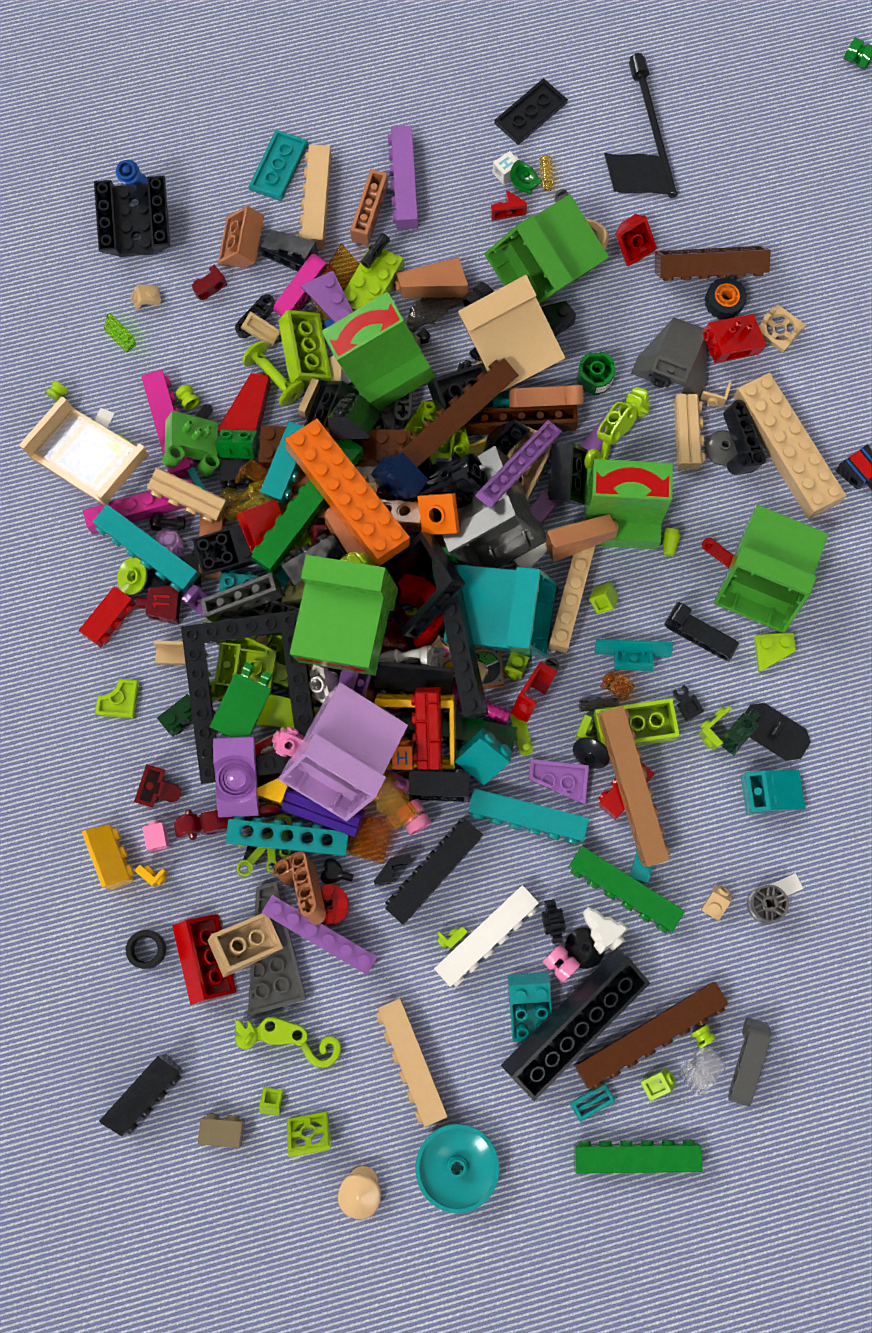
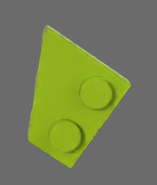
M794 633L754 636L758 672L764 671L796 651Z

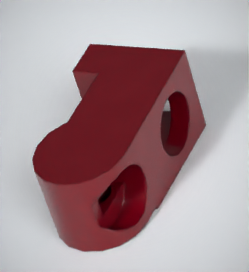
M215 264L209 268L210 273L202 279L195 280L192 284L195 296L200 300L209 298L227 286L225 277Z

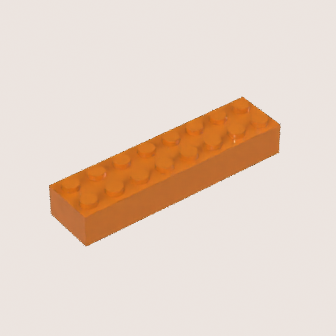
M318 419L310 422L285 439L286 450L376 566L382 565L409 546L410 537Z

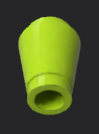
M665 528L664 533H662L664 556H675L681 537L679 534L680 530Z

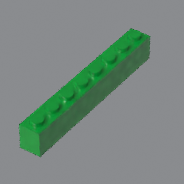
M350 439L335 441L354 466L364 455L362 447ZM310 480L306 485L303 484L300 487L297 497L288 503L285 513L277 517L275 526L272 530L269 529L265 533L262 543L256 545L252 551L251 557L253 561L269 573L274 574L283 562L282 559L287 557L327 504Z

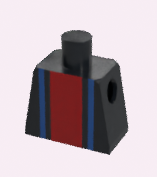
M868 444L841 462L835 470L856 489H860L867 484L872 490V450Z

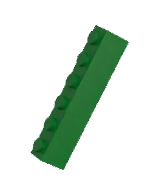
M583 846L579 848L568 866L573 876L579 879L581 877L588 880L587 884L596 890L599 887L605 891L604 895L613 901L615 898L622 902V907L629 911L635 910L640 913L638 917L648 923L651 920L657 924L656 928L665 934L667 931L671 933L675 930L685 913L683 909Z
M692 1139L682 1140L683 1143H674V1140H662V1144H654L653 1140H641V1144H633L632 1140H621L620 1144H612V1141L609 1140L599 1141V1144H591V1141H578V1145H573L574 1171L576 1174L703 1172L702 1148L700 1144L695 1143V1140Z

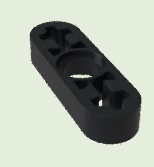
M269 294L262 295L235 324V330L240 338L251 336L245 330L241 331L240 329L250 311L252 313H259L260 318L263 320L274 311L275 300L273 296ZM264 302H266V303H269V302H270L271 305H265V306H264Z

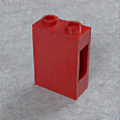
M754 314L709 322L702 331L703 338L708 345L709 353L714 363L759 355L767 346Z
M276 499L236 514L251 553L256 545L262 543L265 533L269 529L272 530L277 517L282 514Z

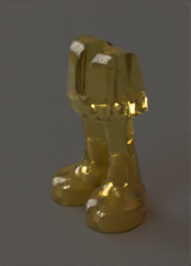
M264 480L253 482L248 489L242 492H236L231 487L222 490V498L227 500L229 504L224 510V515L229 521L237 520L236 514L272 500L260 492ZM250 498L248 501L241 503L245 499Z

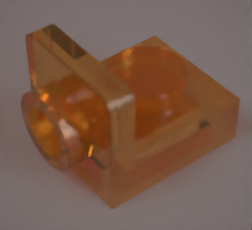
M612 671L603 677V682L600 685L602 689H608L621 701H626L635 687L620 672Z

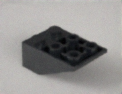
M240 525L192 539L203 576L256 564L251 557L252 553Z

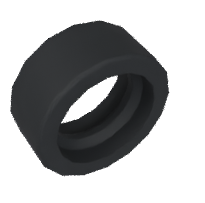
M141 930L134 933L127 941L125 948L126 956L135 967L141 969L154 968L165 957L166 943L157 932ZM148 937L156 942L158 951L152 960L144 962L136 957L134 948L140 939Z

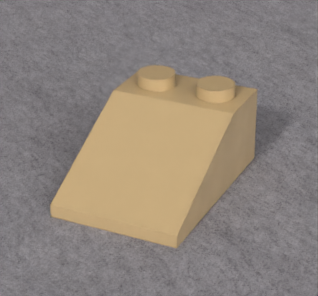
M263 913L213 933L207 940L223 978L283 949L270 917Z

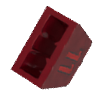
M171 586L149 588L147 598L137 597L136 608L146 609V615L149 619L179 625L182 590L178 592Z

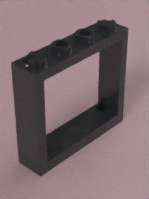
M423 531L415 537L388 570L394 583L397 584L427 549L445 578L410 620L397 598L394 611H389L402 634L418 639L465 585L462 577L436 537Z

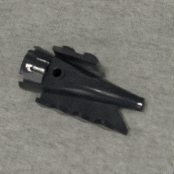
M454 451L451 458H438L436 464L432 466L421 465L420 471L429 480L417 496L455 493L457 509L471 504V500L465 494L479 491L487 483L485 471L481 472L479 467L482 465L481 461L474 453L460 457ZM413 497L402 501L413 502L418 501V498ZM437 508L432 509L437 516L442 515Z

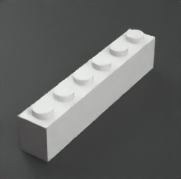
M522 885L444 958L434 970L450 987L452 985L457 987L465 979L463 975L467 971L472 973L479 966L477 961L482 957L487 959L494 952L492 947L496 943L501 945L509 938L507 933L511 929L516 931L523 924L521 920L526 915L530 918L538 910L536 908L539 904L538 901Z

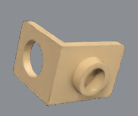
M728 382L724 396L703 391L700 401L710 406L724 407L732 382Z

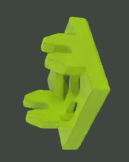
M327 1111L287 1119L289 1158L331 1150L332 1136ZM311 1123L319 1124L322 1127L315 1128ZM302 1125H304V1126L300 1129V1131H296L299 1127H301ZM306 1129L313 1130L310 1136L302 1135ZM324 1134L318 1143L312 1144V1139L316 1135ZM301 1138L305 1140V1146L297 1145L295 1139Z

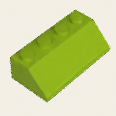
M286 310L278 322L289 383L293 384L302 381L305 387H308L312 378L319 380L320 383L331 380L325 339L321 332L323 329L320 313Z

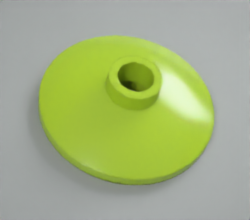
M128 558L121 564L118 570L117 583L120 590L125 594L135 595L146 584L147 568L140 563L141 559Z

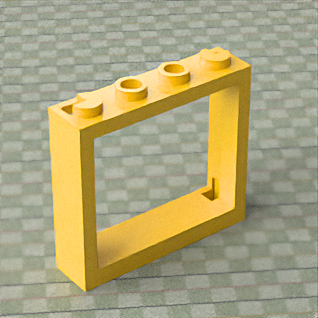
M377 694L375 698V705L383 710L384 707H415L411 705L412 694ZM441 695V708H449L450 757H443L441 769L452 770L456 766L455 758L457 754L456 695ZM392 758L387 766V770L393 769Z

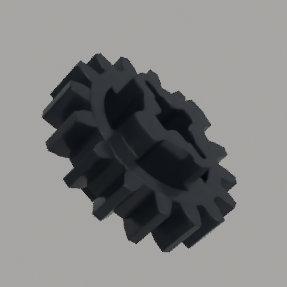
M555 899L545 900V911L541 914L545 935L550 934L552 944L562 943V932H565L566 929L562 908L557 909Z

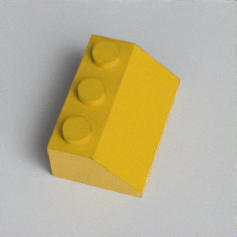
M108 824L81 831L102 888L114 890L134 881L132 877L135 875L131 864H128L125 857H128L125 847L120 845L119 839H121V835L117 828Z

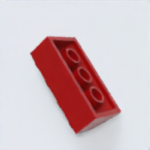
M214 914L188 919L172 925L190 1005L237 993L233 974L223 978L207 941L211 934L222 930L219 915Z

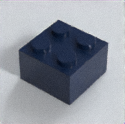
M404 453L384 457L370 474L375 479V482L383 487L393 500L417 497L429 480Z

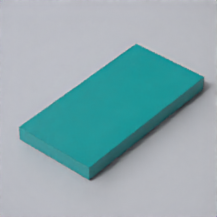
M275 130L248 186L249 190L282 201L308 146V140Z

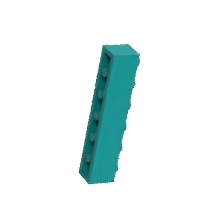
M108 504L104 506L92 521L97 526L95 528L96 531L103 536L108 534L112 537L110 539L112 543L118 547L124 546L126 548L125 552L132 558L136 556L140 558V563L147 569L152 567L157 571L155 575L163 581L168 579L172 582L170 586L176 591L180 592L182 590L186 593L200 576L195 569Z
M473 789L468 814L473 819H490L492 824H509L511 829H528V833L540 835V833L548 834L547 837L550 839H567V843L573 845L584 842L589 821L587 817L478 789Z

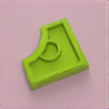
M119 679L117 686L110 693L97 696L95 715L134 719L139 681Z

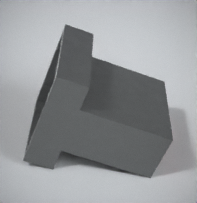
M496 446L477 456L482 463L479 466L481 472L485 471L487 482L510 459ZM519 479L491 509L475 496L478 491L465 494L471 500V504L457 509L460 532L442 534L447 550L451 555L468 566L500 568L546 543V534L542 524L532 515Z

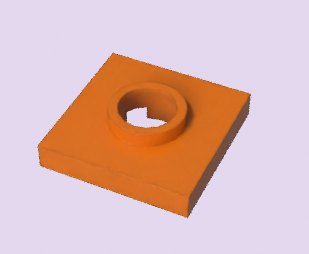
M455 493L417 496L423 532L432 535L460 532ZM433 508H437L442 514V518L438 522L433 520Z

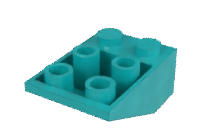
M800 770L745 772L740 776L746 815L806 809Z
M548 972L507 975L513 1042L525 1041L552 1014Z

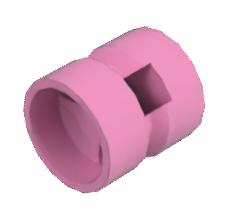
M419 799L412 800L397 810L400 819L406 821L404 826L409 835L423 830L432 823L428 815L422 813L424 808Z
M561 944L542 962L549 970L555 971L554 975L561 983L567 980L580 966V963L574 957L568 956V951ZM561 958L564 962L559 966L556 962Z

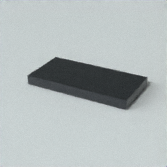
M543 78L494 120V124L519 145L564 107L568 99Z

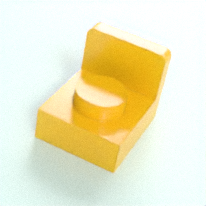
M139 865L134 870L155 888L165 883L169 873L162 868L154 876L156 872L148 865L146 867Z

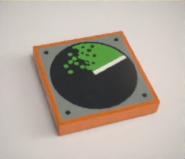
M475 650L477 661L485 664L488 669V674L482 683L483 688L505 686L501 651Z

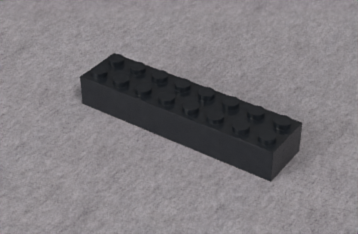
M616 948L501 1064V1067L535 1101L637 998L650 982L632 960Z

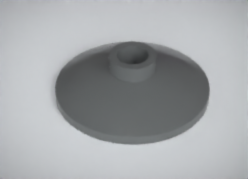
M717 431L711 434L706 441V454L715 464L726 466L737 454L729 431ZM725 443L728 445V447L725 448L722 446V444Z

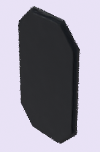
M766 703L751 704L740 720L744 735L750 737L785 761L801 759L811 743L807 730ZM761 716V718L757 721V723L754 724V722L758 719V717Z

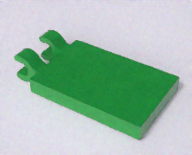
M245 662L241 675L238 673L234 674L211 722L210 728L230 737L251 736L271 694L272 689L267 686L273 674L263 671L260 681L257 683L249 679L255 666Z

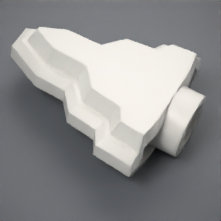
M313 665L310 670L311 680L309 686L314 692L316 700H319L321 703L325 701L326 697L337 686L340 675L326 667Z
M590 907L583 911L585 922L591 928L590 936L595 941L594 947L599 954L608 948L614 951L625 941L621 937L628 930L624 923L621 921L616 922L611 917H604L599 911Z

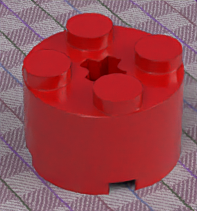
M321 885L320 889L324 907L326 908L325 903L327 901H334L332 903L333 909L327 908L325 910L326 917L321 924L325 926L338 925L349 914V898L336 885Z

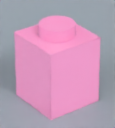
M159 820L148 822V826L142 827L147 851L154 852L170 848L167 828L164 823H160Z

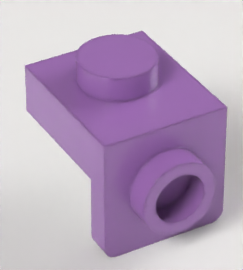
M193 585L183 596L182 600L201 616L205 617L200 599L208 596L197 586Z

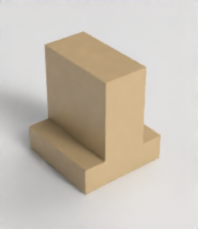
M527 275L458 311V315L487 372L490 370L488 366L496 359L499 362L505 358L519 375L502 391L565 359L537 301V295Z

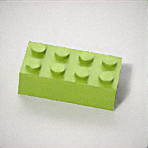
M383 249L382 255L377 257L369 269L360 263L344 291L353 312L387 291L389 294L395 286L394 281H397L396 273L404 270L403 257Z
M673 698L623 705L630 716L629 726L635 733V746L676 741L680 737ZM620 706L596 709L593 713L597 740L603 743L605 746L606 744L596 713L617 708Z

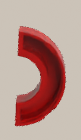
M405 574L396 584L398 587L397 599L399 603H408L418 609L437 589L426 579L410 574ZM442 612L418 639L412 638L416 649L431 645L437 639L443 626Z

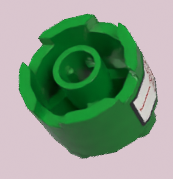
M601 351L600 353L589 352L583 356L577 375V382L579 385H583V390L592 395H600L608 390L615 376L614 360L610 355Z

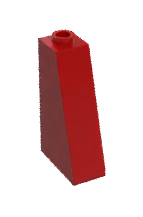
M251 373L221 422L218 428L219 433L221 430L257 431L259 436L271 386L269 376L264 373Z

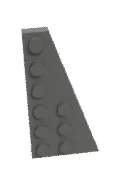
M276 881L256 888L255 916L262 914V910L271 895L281 899ZM271 918L270 920L283 949L251 965L247 1017L307 1000L290 931L287 927Z

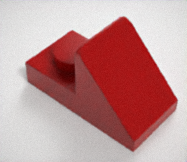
M506 190L505 203L497 202L491 205L490 215L492 221L525 216L527 212V203Z

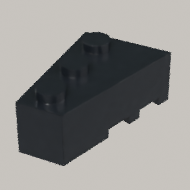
M274 230L268 232L260 246L263 257L297 272L310 255L314 253L318 255L315 240Z
M566 300L541 307L555 336L574 325L576 313Z
M323 533L315 538L317 542L311 546L307 543L299 548L300 553L297 555L290 554L282 559L284 563L281 565L294 585L302 581L301 575L306 555L330 559L341 558L345 555L332 534L327 535Z

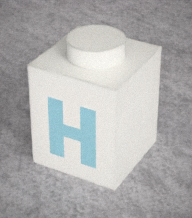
M510 151L493 162V174L503 185L511 180V167L514 162L519 160Z

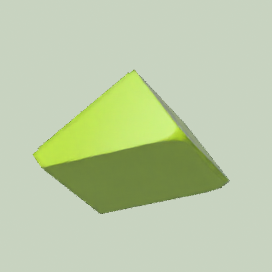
M263 1087L259 1112L279 1116L284 1090Z

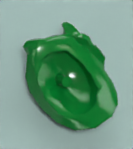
M517 160L512 165L510 179L514 187L524 193L532 194L531 189L538 186L542 180L538 178L535 170L524 161Z

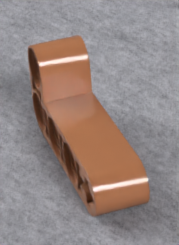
M583 385L509 389V408L583 404Z
M302 851L295 852L278 861L273 867V873L286 885L294 883L300 913L313 925L322 923L326 917V911L315 863Z

